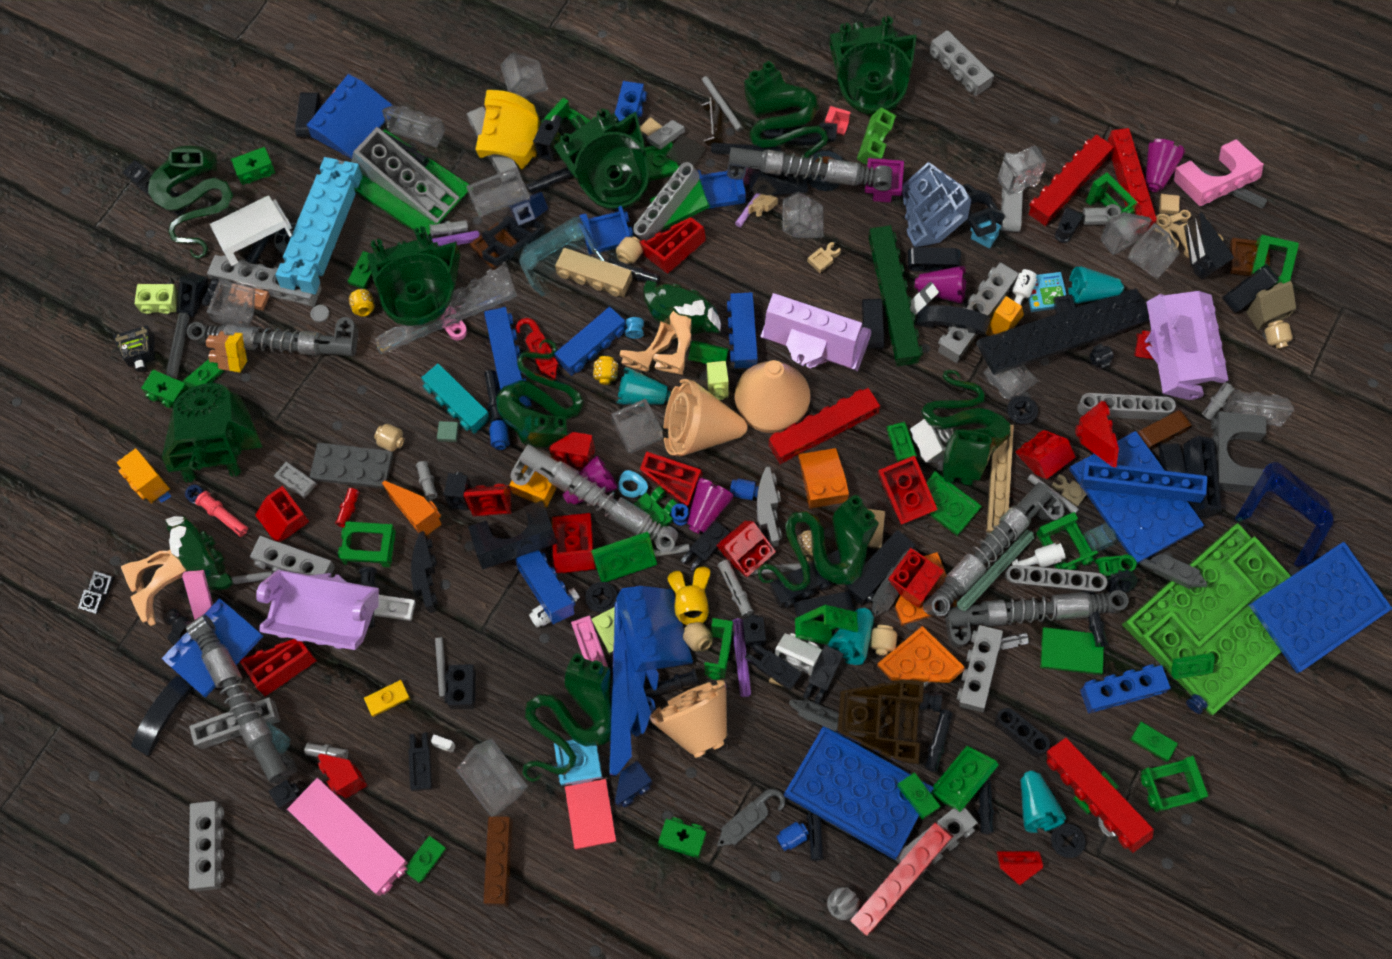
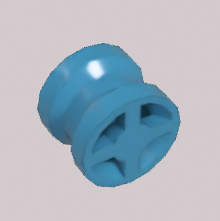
M638 317L626 319L627 329L625 330V335L632 339L643 337L644 330L642 327L644 326V320Z

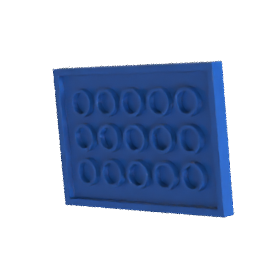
M1136 431L1117 441L1119 447L1117 465L1165 471ZM1092 454L1070 466L1069 470L1080 484L1082 467L1085 461L1106 462L1096 454ZM1082 488L1128 555L1135 558L1136 564L1204 526L1189 503L1184 500Z
M1345 542L1338 544L1249 604L1296 673L1303 671L1392 609Z
M824 726L784 793L786 798L894 860L898 857L919 816L897 786L899 782L910 776V774ZM922 781V783L925 785V787H926V788L928 789V791L931 793L932 790H933V787L930 786V785H928V784H926V783H924V782Z

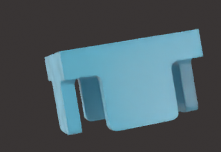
M574 740L566 741L575 753L577 760L573 769L567 774L559 775L560 785H576L602 778L597 746L585 747ZM554 743L557 767H564L568 764L569 757L562 748Z

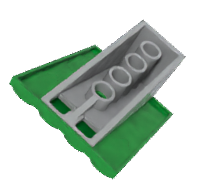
M376 127L353 152L351 162L359 164L362 174L359 187H354L355 193L361 195L413 231L418 227L421 233L420 226L425 227L429 236L430 225L440 224L472 186L430 158L427 166L423 167L405 149H402V147L387 136L385 132L404 144L408 145L387 130L384 129L382 131Z

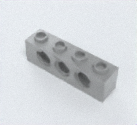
M948 30L932 40L930 47L931 55L937 58L943 67L949 70L955 79L966 87L967 91L976 97L992 85L994 75Z
M262 536L259 537L250 555V558L255 562V566L261 569L268 567L273 572L283 570L305 575L331 573L332 576L335 565L330 560ZM278 554V557L275 560H271V557L273 555ZM291 561H296L293 566L288 567ZM309 567H314L312 572L306 573Z
M979 625L978 631H973L971 642L974 643L973 650L969 649L966 661L970 663L968 669H965L962 675V681H965L964 688H959L957 700H960V707L984 713L1003 631ZM985 645L990 650L987 653H982L978 648ZM977 664H981L984 666L985 670L983 672H977L974 670L973 667ZM973 683L978 684L980 690L973 692L969 689V686Z
M268 697L255 702L257 704L255 709L261 712L260 718L265 719L267 726L280 722L276 703ZM227 712L189 726L194 745L202 750L241 736L239 731L240 725L234 721L236 718L234 714Z
M216 801L190 804L189 889L195 892L221 889V883L224 881V873L221 870V861L224 860V851L221 848V840L224 839V830L221 827L224 809ZM211 820V826L205 830L204 824L206 821ZM211 841V847L204 851L205 843ZM208 862H210V863H211V868H210V870L207 871V872H204V866H205V864L208 863Z
M965 807L961 812L952 809L937 821L947 831H949V824L956 825L958 833L952 834L954 837L932 861L933 865L943 857L941 853L944 850L948 849L951 851L959 844L957 840L960 837L964 836L967 838L976 831L973 827L977 822ZM930 828L900 851L896 858L898 864Z

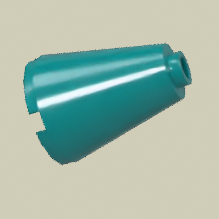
M1080 266L1075 267L1070 275L1069 281L1072 282V288L1068 287L1069 295L1072 294L1074 303L1078 304L1120 295L1123 292L1124 286L1118 278Z
M624 368L623 372H627V374L625 373L624 377L622 376L618 392V397L621 399L617 400V404L663 405L665 401L668 402L670 391L667 390L666 385L631 368Z
M859 608L855 611L857 612L858 632L839 629L829 640L828 646L844 653L842 658L846 659L845 663L861 665L867 658L874 616L867 608Z
M1035 771L1024 773V776L1021 778V794L1025 831L1038 833L1037 829L1039 828L1049 831L1064 823L1063 819L1066 820V816L1042 775Z

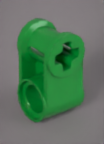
M1131 555L1108 556L1095 560L1099 573L1103 574L1106 578L1111 577V573L1115 574L1118 570L1121 572L1126 570L1122 567V563L1129 565L1130 569H1127L1129 572H1133L1136 568V560Z

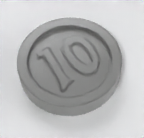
M317 305L311 310L310 315L313 321L323 323L329 318L330 313L326 306Z

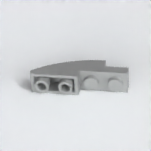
M766 467L758 489L757 522L760 531L767 530L771 546L778 547L779 539H782L780 527L776 528L775 521H778L775 509H778V502H781L779 490L775 491L774 484H777L775 473H771L770 467Z

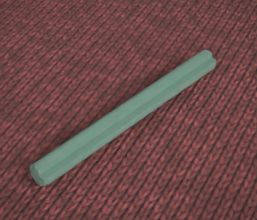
M1025 530L957 602V608L963 612L966 611L1034 539V533Z

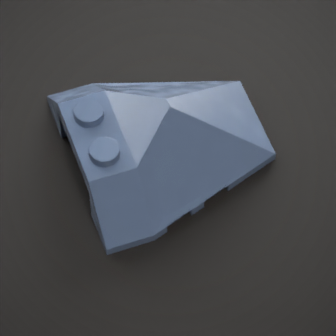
M931 163L925 164L902 185L903 202L907 211L905 219L908 220L907 234L914 247L940 243L968 219L971 198L965 187Z

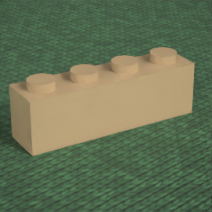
M563 248L555 265L557 275L561 278L575 280L578 284L592 286L598 291L603 290L616 297H625L632 282L631 270L567 248Z

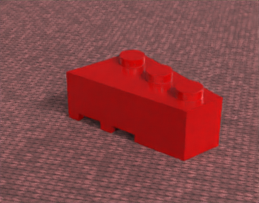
M691 217L671 226L670 230L662 234L660 232L656 233L655 237L647 241L645 239L639 241L643 248L642 254L667 274L706 241L704 227Z
M646 451L640 467L642 475L657 486H660L667 494L690 510L697 483L703 476L701 469Z
M292 639L275 645V648L266 651L260 650L255 655L243 657L240 663L256 688L264 696H267L316 662V659L303 641Z

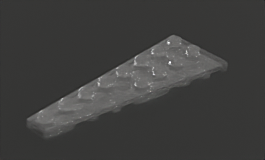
M506 261L496 270L492 271L490 269L486 271L487 275L477 280L475 278L471 280L466 288L456 289L446 312L433 324L417 328L403 325L401 327L397 326L376 337L375 340L379 353L390 352L399 346L406 345L413 340L425 337L437 330H442L446 326L458 323L465 318L475 316L484 310L491 309L498 304L517 297Z

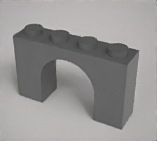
M1219 411L1215 418L1211 420L1219 490L1261 494L1267 488L1266 469L1248 468L1236 464L1228 455L1227 443L1235 439L1261 441L1266 434V416Z

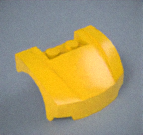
M487 90L484 103L486 112L482 133L478 135L476 152L479 158L493 154L507 156L513 159L520 169H524L531 158H535L537 155L533 142L541 126L537 111L532 103L517 94L507 91Z

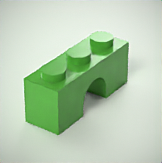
M881 107L871 116L857 157L858 161L867 165L868 158L882 159L887 145L883 143V140L887 133L891 131L896 115Z

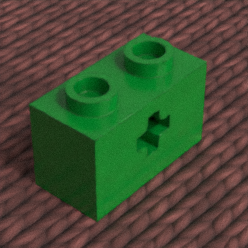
M265 147L231 159L242 185L250 184L276 173Z
M155 370L151 371L141 387L146 394V398L153 402L158 400L162 405L170 409L178 397L189 389L185 383Z
M671 817V820H665L658 845L699 859L706 831L700 825L692 823L691 826L683 824V820ZM683 832H686V836L688 837V839L684 838L683 841H680V837L678 835H682Z

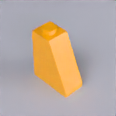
M1006 296L994 313L987 336L1015 328L1024 315L1022 306Z

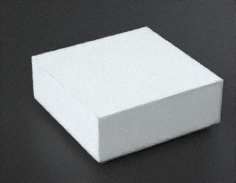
M437 735L432 737L431 742L435 747L451 753L454 751L456 745L453 741Z

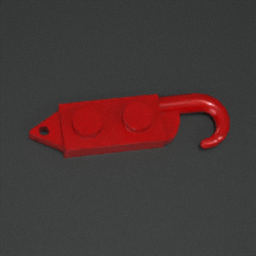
M523 318L516 324V332L518 334L523 324L530 325L533 331L526 337V344L530 352L544 354L552 352L548 343H543L541 348H539V344L545 337L533 319ZM552 357L549 360L534 358L541 374H546L555 380L557 367H559L556 358Z

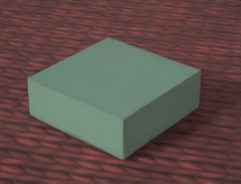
M439 421L437 440L457 442L458 422Z

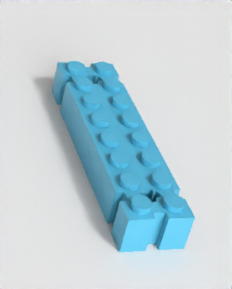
M324 157L320 166L321 174H317L283 255L285 263H280L275 274L280 287L295 290L297 286L300 287L301 292L316 294L320 284L318 275L323 276L355 197L354 187L358 188L362 179L361 170L357 163L345 161L343 164H339L337 159Z

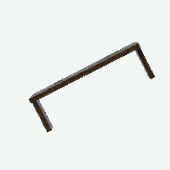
M709 97L710 102L701 104L706 111L710 110L711 127L714 137L704 140L708 147L713 142L723 143L722 110L712 97Z

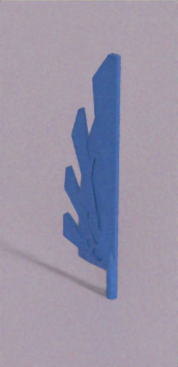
M615 602L610 775H618L632 757L630 731L637 714L641 734H644L651 716L650 707L644 692L645 675L654 691L657 689L659 676L656 669L635 672L617 602Z

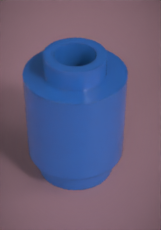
M503 420L493 421L489 428L491 446L496 450H504L510 445L508 426Z
M739 478L737 480L733 479L730 492L735 498L752 501L753 497L757 498L759 486H756L755 481Z
M796 821L781 830L776 838L783 850L786 851L787 849L792 850L807 840L806 835L809 833L803 823L798 824Z

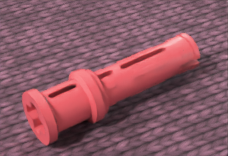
M208 491L202 492L197 497L195 504L207 510L208 515L217 517L239 537L247 533L248 527L223 508L222 502L212 498Z

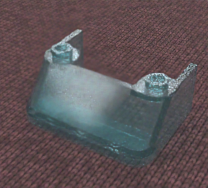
M580 217L569 219L529 243L521 250L520 265L531 287L541 296L545 294L532 269L539 260L569 242L579 241L585 237L594 254L600 261L604 260L586 223Z

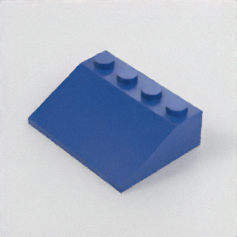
M348 74L310 120L307 128L312 138L352 159L355 149L376 127L381 128L395 110V106L363 81Z
M647 586L622 588L616 597L635 672L692 664L693 660L689 646L683 639L684 628L682 622L678 620L675 614L673 590Z
M220 598L205 613L214 623L216 628L215 634L220 640L219 642L226 646L235 665L263 637L261 633ZM187 632L168 650L162 659L206 698L216 685L202 661V652L197 642Z

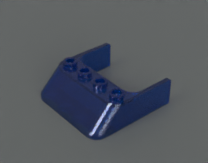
M1278 462L1270 463L1266 466L1235 520L1239 522L1250 518L1267 491L1275 493L1316 525L1294 563L1297 567L1309 564L1333 524L1334 518L1331 505L1326 498Z

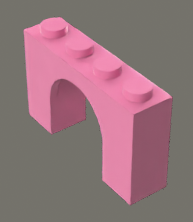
M1236 139L1221 146L1219 160L1232 173L1220 177L1210 176L1202 172L1192 161H1189L1175 168L1174 182L1199 206H1202L1221 196L1227 195L1229 192L1242 188L1246 184L1257 181L1261 178L1264 164Z

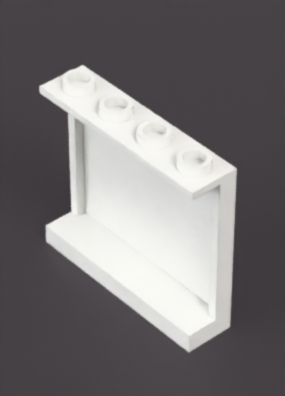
M269 195L210 224L231 266L238 263L234 252L282 228H285L289 237L292 236L289 231L292 227L277 201H272Z

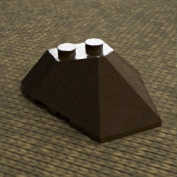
M902 679L896 682L841 691L837 733L897 762L919 764L920 743H917L919 705L923 702L924 682Z

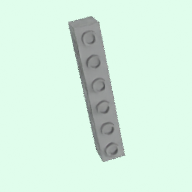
M215 255L207 272L211 281L216 278L221 285L232 287L235 283L268 291L270 297L312 307L315 306L322 289L319 284L316 294L301 292V289H297V286L295 290L282 288L275 276L278 268L271 269L262 264L255 265L241 259L238 263L231 266L225 255L222 257Z
M1000 262L996 268L993 267L990 270L987 281L983 280L978 287L979 292L970 297L969 305L966 309L978 310L991 317L1014 286L1019 273ZM949 326L948 334H943L938 342L940 345L938 352L958 363L978 334L969 333L967 328ZM954 337H958L961 340H955Z

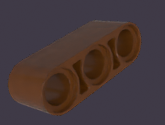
M1178 410L1137 433L1151 451L1159 445L1185 433L1192 427V424L1182 410Z

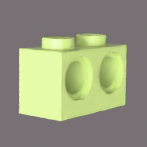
M137 284L134 304L140 312L145 314H151L152 312L163 314L176 312L178 290L174 284Z
M726 361L707 363L708 390L718 400L728 398Z

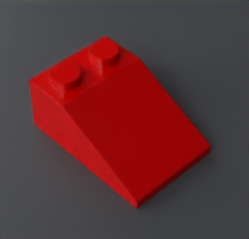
M915 456L878 470L877 474L901 525L938 510Z
M496 484L491 487L478 485L464 492V498L473 517L511 514V491L508 485Z
M591 513L552 517V528L557 543L553 544V559L556 573L595 569V561L591 550H594Z

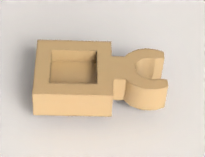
M760 194L753 200V204L749 205L748 213L756 212V216L759 217L762 215V211L769 212L778 204V198Z
M831 242L826 250L820 248L808 257L807 262L821 273L833 263V258L840 255L841 249L832 251L834 243Z

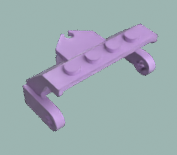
M1201 291L1171 295L1159 294L1146 302L1151 332L1145 342H1149L1152 347L1149 345L1146 349L1158 364L1163 394L1186 400H1195L1204 395L1202 386L1196 384L1208 381L1219 383L1228 381L1226 361L1223 356L1222 342L1220 340L1212 295Z
M773 293L767 308L765 326L761 338L788 347L792 360L798 364L801 363L802 366L806 364L810 369L825 362H831L858 372L871 336V329L862 328L863 323Z
M277 570L265 579L257 589L256 599L258 602L267 604L272 600L268 618L260 624V632L277 635L280 638L289 637L297 641L315 642L317 645H330L337 649L355 650L363 643L373 612L378 607L379 588L348 583L339 575L331 578V573L305 575Z

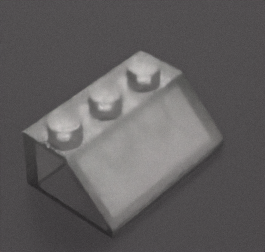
M397 105L382 110L389 132L434 147L438 146L445 132L443 121L437 117H430L422 112H415L407 107Z
M517 167L466 186L471 203L479 218L530 199Z
M1241 390L1232 391L1223 407V412L1266 416V425L1282 426L1294 411V407L1288 398L1281 397L1280 395H1262L1259 392L1246 393Z
M492 738L475 745L456 769L490 817H495L507 808L528 787Z

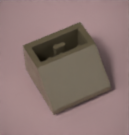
M1291 281L1284 284L1282 282L1278 283L1268 291L1264 289L1256 294L1255 300L1250 303L1251 306L1246 313L1257 330L1267 327L1269 323L1286 319L1292 315L1296 309Z

